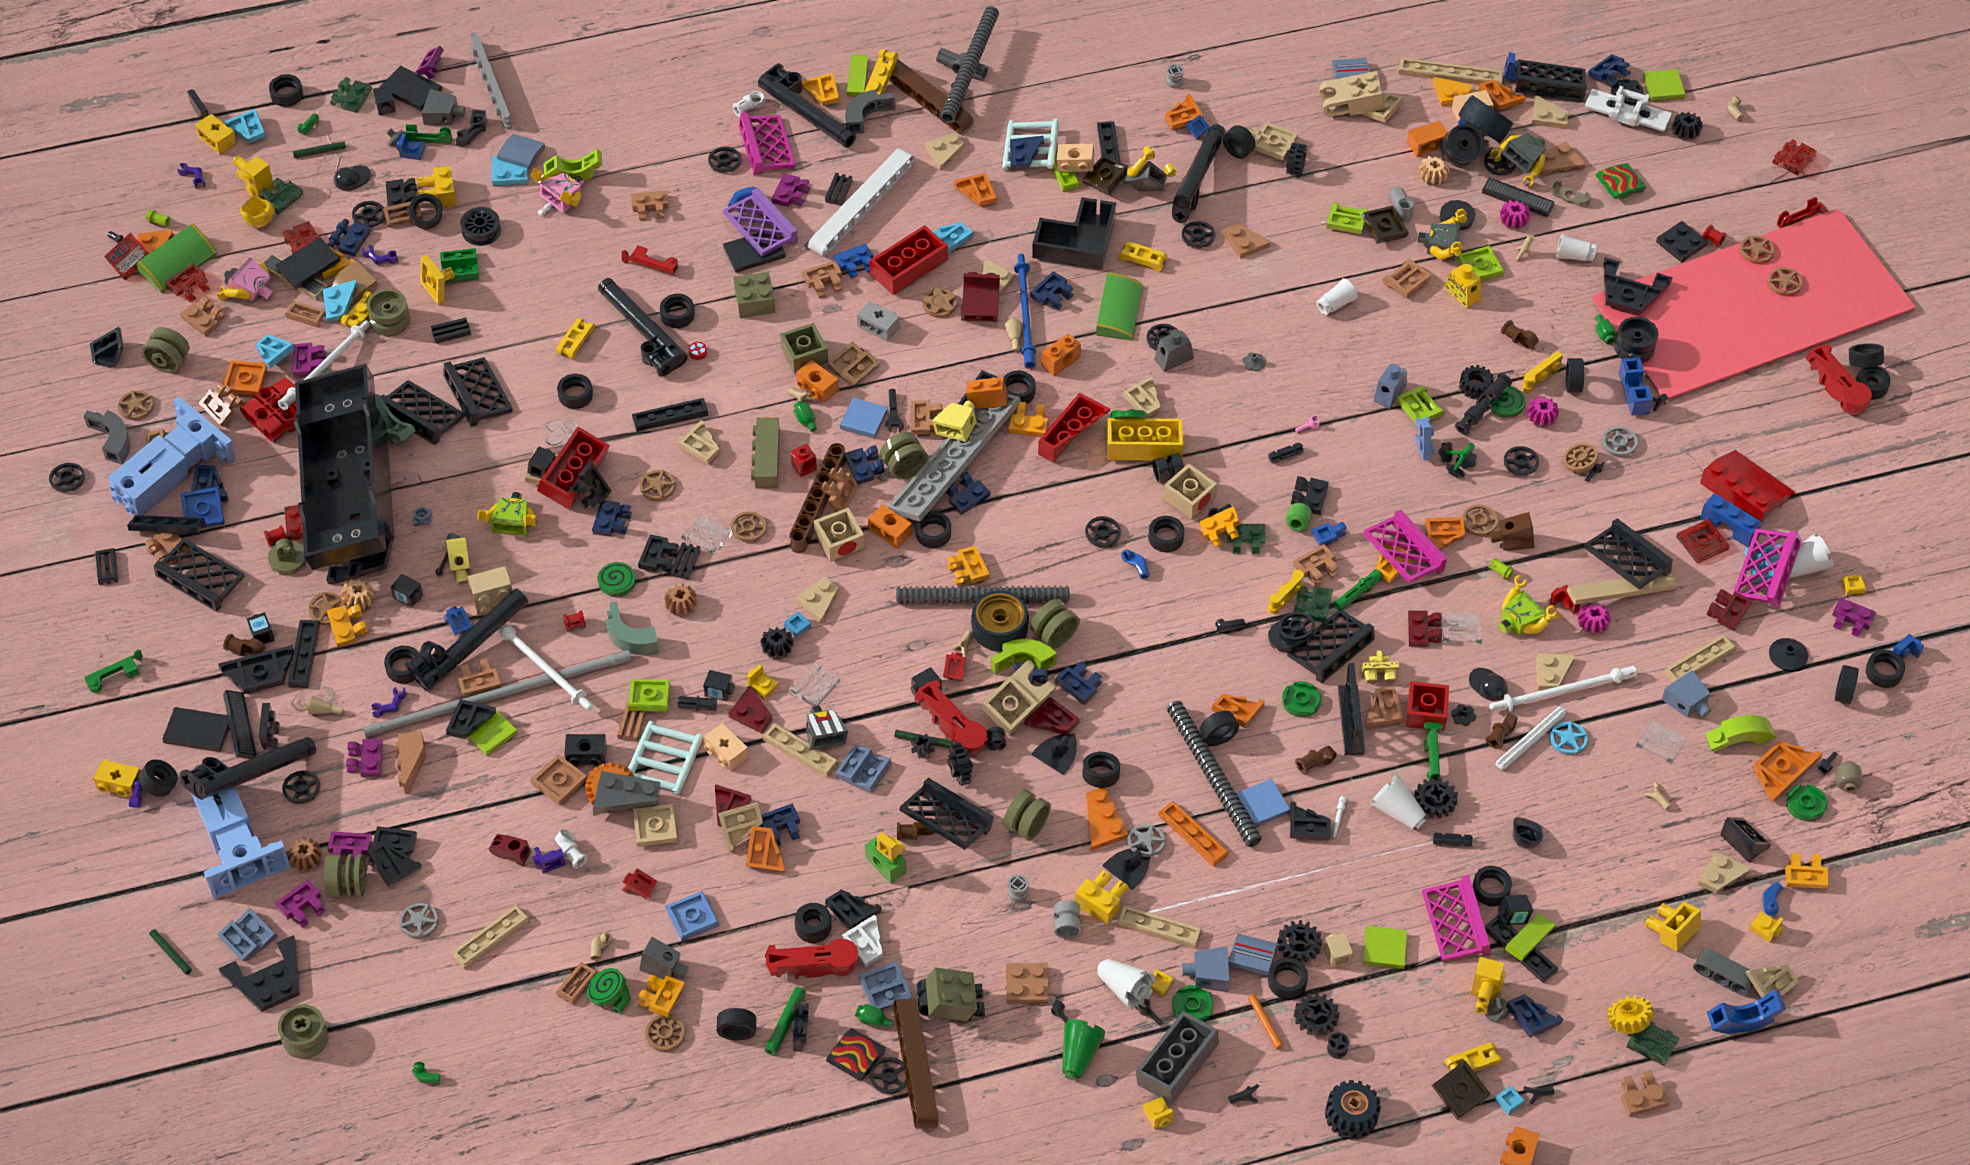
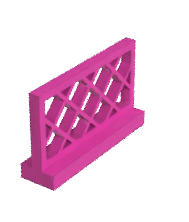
M747 112L740 113L738 126L753 175H760L761 170L795 168L796 164L781 116L748 117ZM777 121L778 124L773 126L769 122ZM757 122L761 125L758 128L754 126L752 123ZM764 127H767L771 131L770 133H767L762 129ZM776 132L781 135V138L778 139L773 134ZM759 133L765 138L761 140L756 135ZM770 139L773 142H775V144L772 146L768 144L766 141ZM778 145H781L785 148V150L781 151L776 147ZM764 146L769 150L767 152H764L760 150V147ZM773 151L779 156L775 158L770 153ZM782 157H784L785 159L789 160V162L784 163L780 160L782 159ZM765 159H768V160L772 161V163H771V164H764L763 161H764Z
M1401 509L1395 512L1394 517L1363 531V535L1409 584L1435 571L1437 574L1444 572L1447 558ZM1392 524L1397 531L1386 529V527ZM1371 533H1381L1382 538L1374 537ZM1384 535L1396 536L1395 541L1384 539ZM1398 537L1405 538L1408 543L1397 541ZM1383 544L1394 546V549H1385ZM1396 546L1406 548L1407 553L1396 551ZM1409 550L1417 551L1420 556L1409 554ZM1394 556L1406 558L1405 563L1396 561ZM1408 559L1419 561L1418 566L1408 564ZM1421 562L1428 563L1431 567H1422ZM1406 569L1415 570L1417 573L1410 576Z
M1756 529L1734 592L1753 601L1770 603L1773 607H1780L1802 543L1798 532L1790 530L1789 533ZM1760 535L1768 536L1769 540L1761 545L1758 544ZM1780 538L1786 539L1785 544L1777 548L1774 542ZM1773 544L1775 549L1765 555L1762 549ZM1761 551L1763 557L1753 561V554ZM1778 553L1780 555L1779 560L1771 564L1769 558ZM1767 560L1770 566L1759 571L1757 565ZM1755 567L1758 573L1747 578V571ZM1773 570V577L1765 581L1762 575ZM1761 577L1764 582L1754 588L1751 582ZM1747 584L1752 588L1746 593H1740L1741 588ZM1767 586L1769 590L1766 596L1757 594L1759 590Z
M1469 875L1461 876L1460 881L1422 890L1442 963L1480 953L1483 956L1491 954L1490 943ZM1459 888L1460 893L1457 898L1448 895L1450 889ZM1436 893L1441 897L1437 903H1434L1428 899V895ZM1444 898L1453 902L1449 910L1440 906ZM1457 904L1465 908L1462 916L1453 912ZM1437 909L1446 913L1442 921L1433 916ZM1450 915L1459 919L1454 927L1445 923ZM1462 921L1470 925L1467 933L1458 929ZM1442 926L1451 930L1447 938L1438 933ZM1455 933L1464 937L1460 944L1451 941ZM1469 939L1475 942L1477 948L1467 949L1463 945ZM1447 944L1457 948L1454 953L1445 955L1444 949Z

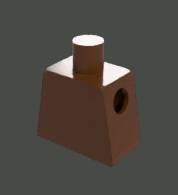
M1529 512L1499 521L1500 530L1489 532L1491 543L1502 542L1503 548L1506 551L1535 548L1533 525Z

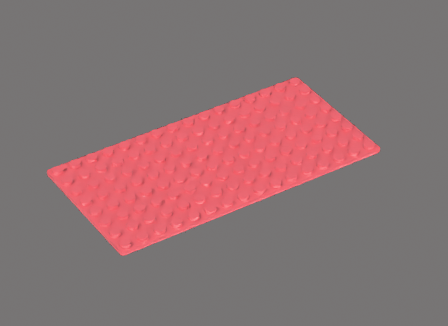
M1834 209L1761 235L1769 239L1774 246V254L1767 262L1753 263L1746 260L1740 253L1741 243L1657 272L1673 277L1672 282L1641 315L1605 305L1604 291L1593 295L1592 298L1605 319L1611 322L1616 334L1620 323L1630 317H1643L1656 325L1659 336L1655 352L1650 360L1642 363L1645 375L1660 396L1666 394L1668 396L1667 400L1912 311L1915 305L1839 209ZM1750 241L1746 242L1743 247L1751 246ZM1765 244V249L1771 251L1770 247L1767 244ZM1745 251L1748 256L1755 258L1749 251ZM1763 253L1757 259H1763L1769 255ZM1786 267L1793 269L1802 277V287L1799 292L1793 295L1778 294L1768 284L1769 274L1776 268ZM1657 273L1634 281L1652 286ZM1778 273L1774 274L1771 279L1779 278ZM1794 276L1793 281L1799 283L1796 276ZM1773 283L1776 288L1783 290L1778 283ZM1791 286L1790 288H1787L1786 291H1792L1797 287Z

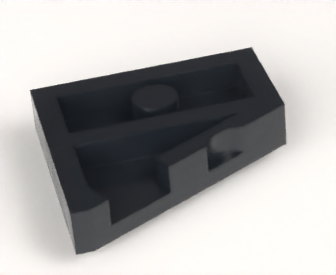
M377 826L372 848L386 841L394 849L408 855L414 852L418 834L416 831ZM369 858V864L373 865L372 861Z
M386 841L366 852L387 887L422 866L418 861L415 862L407 857V854L394 849Z
M842 889L825 900L826 906L850 930L873 915L879 914L882 909L880 905L876 904L873 906L865 903L864 898L853 896Z

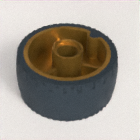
M1473 95L1465 102L1458 116L1479 129L1483 135H1488L1498 143L1506 137L1513 125L1512 121Z
M996 590L982 595L975 602L971 614V627L974 638L980 645L993 651H1003V644L1006 642L1025 639L1029 628V613L1022 598L1004 590Z

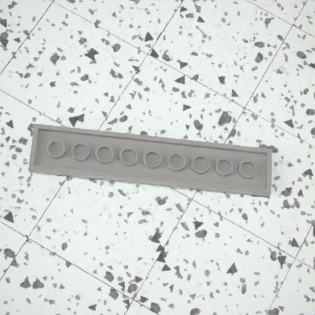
M1008 394L1007 406L974 409L977 422L967 441L947 438L888 508L900 516L920 522L1015 411L1021 402L1020 397Z

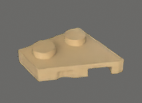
M1535 96L1532 125L1566 129L1569 112L1539 96Z
M1537 653L1538 690L1560 686L1570 665L1574 661V655Z
M757 802L718 813L728 851H732L737 844L750 835L752 826L758 827L763 823Z
M1715 851L1698 882V886L1717 894L1724 887L1735 883L1741 876L1748 875L1751 867Z

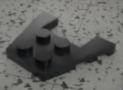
M1606 257L1603 261L1605 305L1641 315L1672 282L1673 277L1660 273L1656 274L1652 286L1616 275L1620 261Z
M394 539L386 541V551L350 560L349 566H329L326 578L327 583L334 584L387 569Z
M294 935L277 942V947L284 960L246 977H243L236 961L218 968L221 976L225 977L234 988H237L260 1012L300 995Z

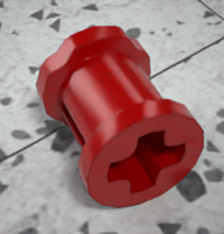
M1709 225L1702 237L1712 241L1719 247L1724 242L1727 234L1721 233L1713 225Z
M282 525L277 529L264 531L269 547L281 539H287Z
M582 610L576 614L563 615L567 631L580 626L586 627Z

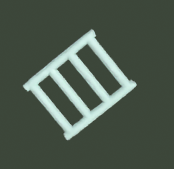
M1059 119L1017 123L1010 120L1007 128L1002 169L1007 171L1011 168L1010 139L1042 135L1044 136V141H1050L1049 147H1039L1038 154H1048V160H1032L1030 167L1053 169ZM1052 128L1051 134L1014 135V130Z
M649 721L628 769L633 772L635 777L661 782V788L671 790L673 794L679 795L702 743L703 735L698 733L695 736L656 726L654 722ZM652 733L691 742L692 746L690 751H685L650 742L649 738ZM646 748L686 760L683 767L644 758L642 755ZM639 764L678 774L679 777L676 783L637 774L635 771Z

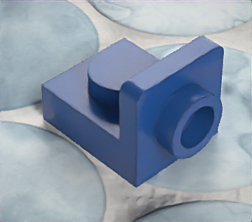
M1508 52L1504 66V79L1516 81L1518 60H1515V53Z
M402 134L401 139L397 141L396 147L399 150L400 158L421 160L425 144L423 142L407 141L406 134Z
M454 606L446 611L447 614L444 615V620L448 622L454 636L473 627L463 606L459 608Z
M1909 633L1894 647L1893 652L1903 658H1906L1909 653L1918 658L1923 651L1924 645L1919 639Z

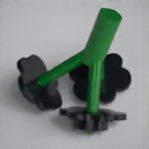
M1443 442L1438 453L1441 456L1442 462H1451L1452 455L1458 454L1456 465L1446 464V469L1452 476H1465L1463 470L1459 469V466H1462L1463 469L1476 466L1475 460L1477 455L1472 452L1475 449L1473 443H1469L1463 450H1453L1451 442Z

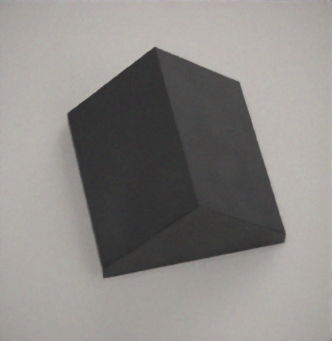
M1726 818L1720 836L1748 863L1771 846L1744 818Z

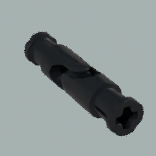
M1499 373L1496 381L1493 384H1489L1475 402L1477 404L1469 407L1461 421L1455 423V428L1459 433L1465 436L1468 435L1472 426L1478 424L1483 418L1484 413L1490 410L1503 395L1505 388L1511 386L1512 381L1506 374Z

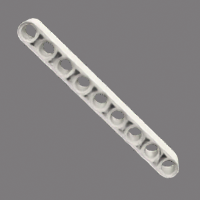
M900 148L896 149L814 234L809 241L808 248L823 257L827 256L912 167L915 156Z

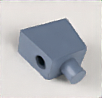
M1390 364L1378 381L1374 402L1390 409L1397 400V397L1401 395L1407 386V371L1396 364Z
M1693 670L1664 690L1662 700L1685 717H1689L1697 712L1704 718L1711 712V709L1706 705L1710 693Z
M1227 946L1196 951L1194 953V963H1182V976H1194L1195 985L1201 988L1229 991L1230 978Z

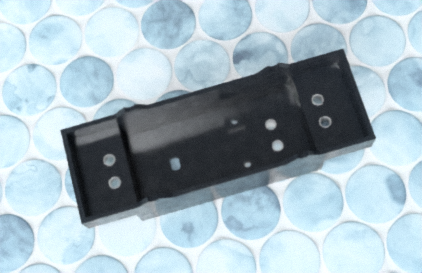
M362 364L295 382L297 415L294 416V424L298 434L301 502L298 503L300 507L298 510L302 520L304 557L311 569L315 570L386 551V541L395 539L387 427L376 406L374 377L367 364ZM360 515L359 519L351 521L354 516Z

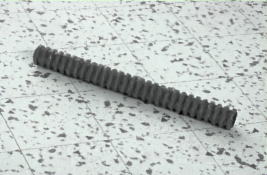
M987 6L950 90L940 114L941 119L945 122L951 123L956 119L998 19L999 10L994 6Z
M1038 585L1035 587L1017 586V588H1014V586H1011V588H1008V586H1005V588H1002V586H999V588H996V586H993V588H990V586H987V588H984V586H981V588H978V586H975V588H972V586H969V588H966V586H963V588H960V586H957V588H954V586H951V588H948V586H945V588H942V586H939V588H936V586H933V588H930V586H927V588H924V586H921V588H918V586H915V588H912V586L900 588L898 586L896 588V602L898 604L900 602L904 604L906 602L910 604L912 602L930 603V601H933V603H936V601H939V603H942V601H945V603H948V601L952 603L954 601L958 603L960 601L964 603L969 601L972 603V601L976 602L982 595L988 592L1004 590L1019 596L1025 603L1026 601H1030V603L1032 601H1036V603L1042 601L1044 603L1053 599H1060L1062 602L1066 601L1068 603L1070 600V589L1068 585L1062 587V585L1056 587V585L1050 587V585L1044 587V585L1038 587Z
M1182 701L1172 702L1167 707V712L1175 726L1178 727V731L1184 741H1186L1187 746H1189L1191 753L1203 770L1202 772L1217 794L1219 801L1234 823L1247 847L1256 846L1262 840V836L1259 834L1256 826L1253 825L1250 816L1247 815V811L1236 795V792L1233 791V787L1230 786V782L1224 772H1222L1218 762H1216L1214 755L1202 738L1185 706H1183Z

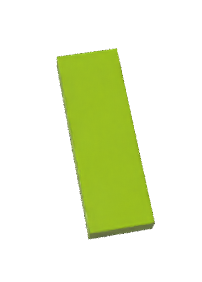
M851 54L847 96H858L865 92L868 55Z
M1056 148L1053 171L1062 191L1079 188L1080 183L1075 172H1058V148Z
M1538 913L1506 945L1505 950L1522 961L1554 929L1556 924Z

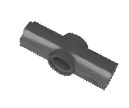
M941 48L938 51L936 62L951 67L958 74L966 53L963 52L959 55ZM979 63L973 77L984 80L988 72V66Z

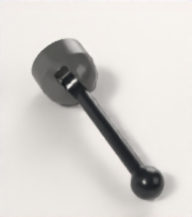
M449 533L446 540L461 537L457 534ZM448 550L439 568L435 570L438 576L443 574L442 569L448 558Z

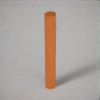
M1250 995L1248 1000L1276 1050L1282 1048L1283 1044L1256 995Z

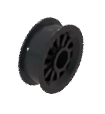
M476 207L465 212L460 220L463 238L468 243L476 246L493 243L501 233L498 214L487 207Z

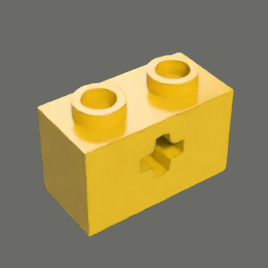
M213 114L195 124L198 137L219 155L236 144L234 130L231 127H227L220 118H216Z
M102 759L93 780L97 790L103 793L110 792L121 797H131L134 789L133 784L138 780L141 770L139 767Z

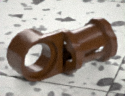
M1508 320L1501 328V333L1509 336L1513 343L1520 342L1528 349H1532L1539 342L1534 332L1530 330L1526 332L1523 329H1519L1512 320Z
M231 633L226 636L223 644L224 650L235 651L240 656L245 655V653L252 655L262 653L266 648L257 639L241 640Z
M1508 713L1503 723H1495L1492 727L1491 735L1486 738V743L1494 749L1502 748L1504 738L1508 736L1509 732H1513L1518 717Z
M1326 746L1317 752L1310 750L1304 757L1295 759V764L1302 774H1306L1314 766L1332 763L1337 753L1331 746Z
M897 822V840L901 838L917 840V835H932L935 833L919 822H914L913 824H900V822Z

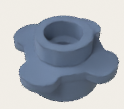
M418 507L413 511V524L428 525L431 523L430 515L432 511L430 509Z

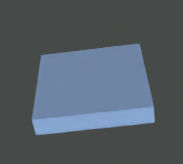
M852 398L840 423V429L875 438L888 412V407Z
M1272 779L1236 793L1255 826L1290 813V808Z
M703 891L665 906V910L681 942L719 926V922Z

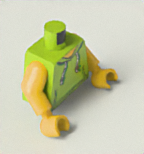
M513 492L511 498H500L498 504H495L488 511L479 510L477 521L484 520L485 523H488L490 520L491 530L495 533L527 536L528 525L535 527L537 518L532 508L528 507L527 501L522 499V494Z
M1517 575L1514 579L1516 585L1510 589L1501 607L1502 621L1498 624L1499 628L1503 633L1512 629L1518 636L1538 634L1550 623L1551 619H1558L1560 613L1556 611L1551 615L1556 609L1554 606H1549L1545 611L1524 590L1520 592V588L1526 587L1528 582L1525 579L1522 584H1519L1518 582L1522 576Z

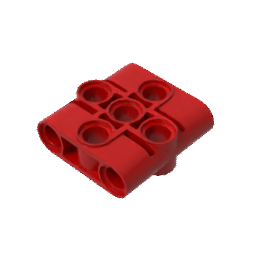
M287 377L282 378L271 387L260 388L256 397L240 407L243 416L271 442L286 432L296 431L294 416L297 415L296 402L290 405L287 410H283L278 405V401L287 394V390L291 387L295 388V384Z

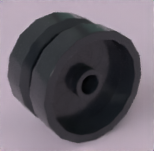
M1457 125L1446 133L1441 140L1440 149L1442 156L1451 165L1459 167L1468 165L1481 155L1484 149L1483 135L1473 125Z
M1643 317L1625 319L1618 328L1614 345L1615 352L1621 359L1640 357L1641 363L1647 362L1653 357L1659 336L1658 328L1649 319Z

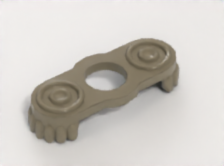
M1558 180L1551 183V193L1566 202L1574 203L1578 206H1586L1591 200V195L1588 192L1584 195L1573 188L1563 186L1562 181ZM1571 192L1575 195V197L1568 198L1565 196V194Z

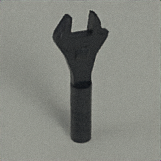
M889 389L890 415L885 422V426H888L890 432L891 426H899L900 432L904 428V423L897 413L896 390Z

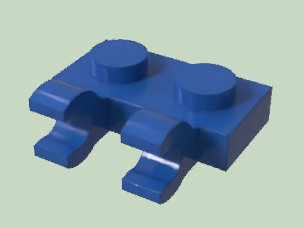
M865 243L835 254L833 258L841 271L846 270L850 278L858 276L855 271L858 265L863 264L865 270L870 272L869 260L873 258V254Z

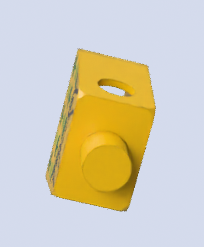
M1463 264L1452 270L1445 284V288L1466 308L1481 301V279L1472 271L1473 268L1469 264Z

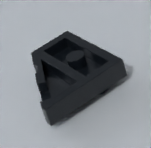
M460 699L448 724L446 734L461 739L468 738L496 714V707Z
M1291 801L1290 838L1330 840L1331 819L1318 815L1313 810H1304L1298 807L1296 802Z

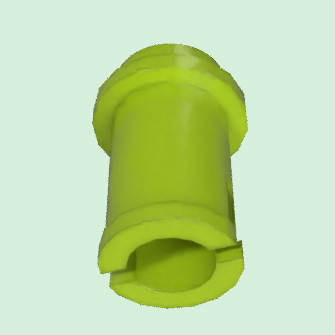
M154 209L149 210L146 214V220L149 223L154 222L164 227H167L170 223L169 216L157 213Z
M1496 558L1492 559L1491 563L1493 565L1489 564L1488 568L1502 575L1503 579H1510L1514 573L1512 566H1507Z

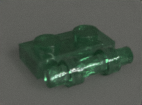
M345 77L338 84V90L332 94L330 104L336 106L337 103H341L342 109L358 113L372 90L371 84L355 80L353 85H350V78Z
M1301 586L1300 591L1297 592L1296 599L1298 601L1294 606L1293 612H1304L1309 614L1314 621L1326 623L1333 589L1314 586L1313 592H1310L1306 586ZM1310 601V605L1305 604V602Z
M1650 1021V1025L1644 1031L1632 1034L1627 1043V1048L1665 1066L1675 1047L1668 1042L1677 1045L1680 1038L1673 1035L1672 1031L1668 1029L1665 1031L1655 1026L1656 1023ZM1651 1033H1653V1034H1655V1035L1661 1037L1662 1039H1659V1038H1657V1037L1651 1035Z

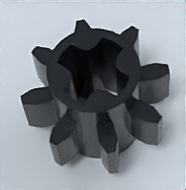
M927 733L925 735L917 734V738L911 740V745L914 746L911 748V752L917 753L918 759L921 757L929 758L930 752H935V748L932 746L935 744L934 739L929 740Z

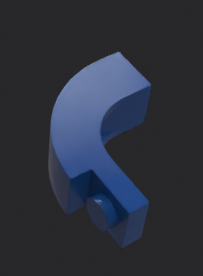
M1774 990L1761 999L1747 1005L1732 1006L1722 1002L1709 1010L1707 1015L1713 1031L1736 1034L1753 1031L1775 1022L1774 1017L1785 1011L1786 1007L1780 991Z

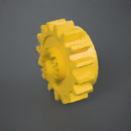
M1634 995L1633 998L1626 996L1625 1000L1619 998L1618 1003H1611L1612 1008L1607 1009V1017L1611 1028H1616L1617 1032L1625 1034L1643 1031L1650 1025V1020L1654 1019V1010L1650 1000L1645 1001V997L1638 999L1637 995Z

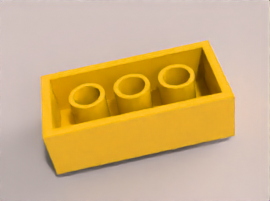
M1107 418V460L1152 461L1161 457L1167 459L1169 455L1177 453L1182 458V419Z

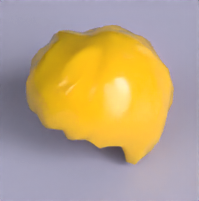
M257 196L250 197L240 209V214L245 223L254 228L267 226L273 220L275 214L272 204Z

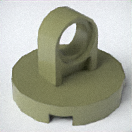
M290 539L277 541L268 554L271 569L279 572L280 575L298 573L300 568L307 563L304 557V547Z

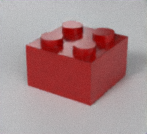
M1410 681L1405 727L1426 729L1424 727L1426 722H1434L1442 725L1440 731H1445L1450 685Z

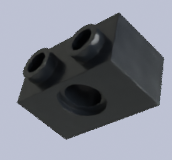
M566 734L565 759L573 766H598L602 763L606 764V734Z

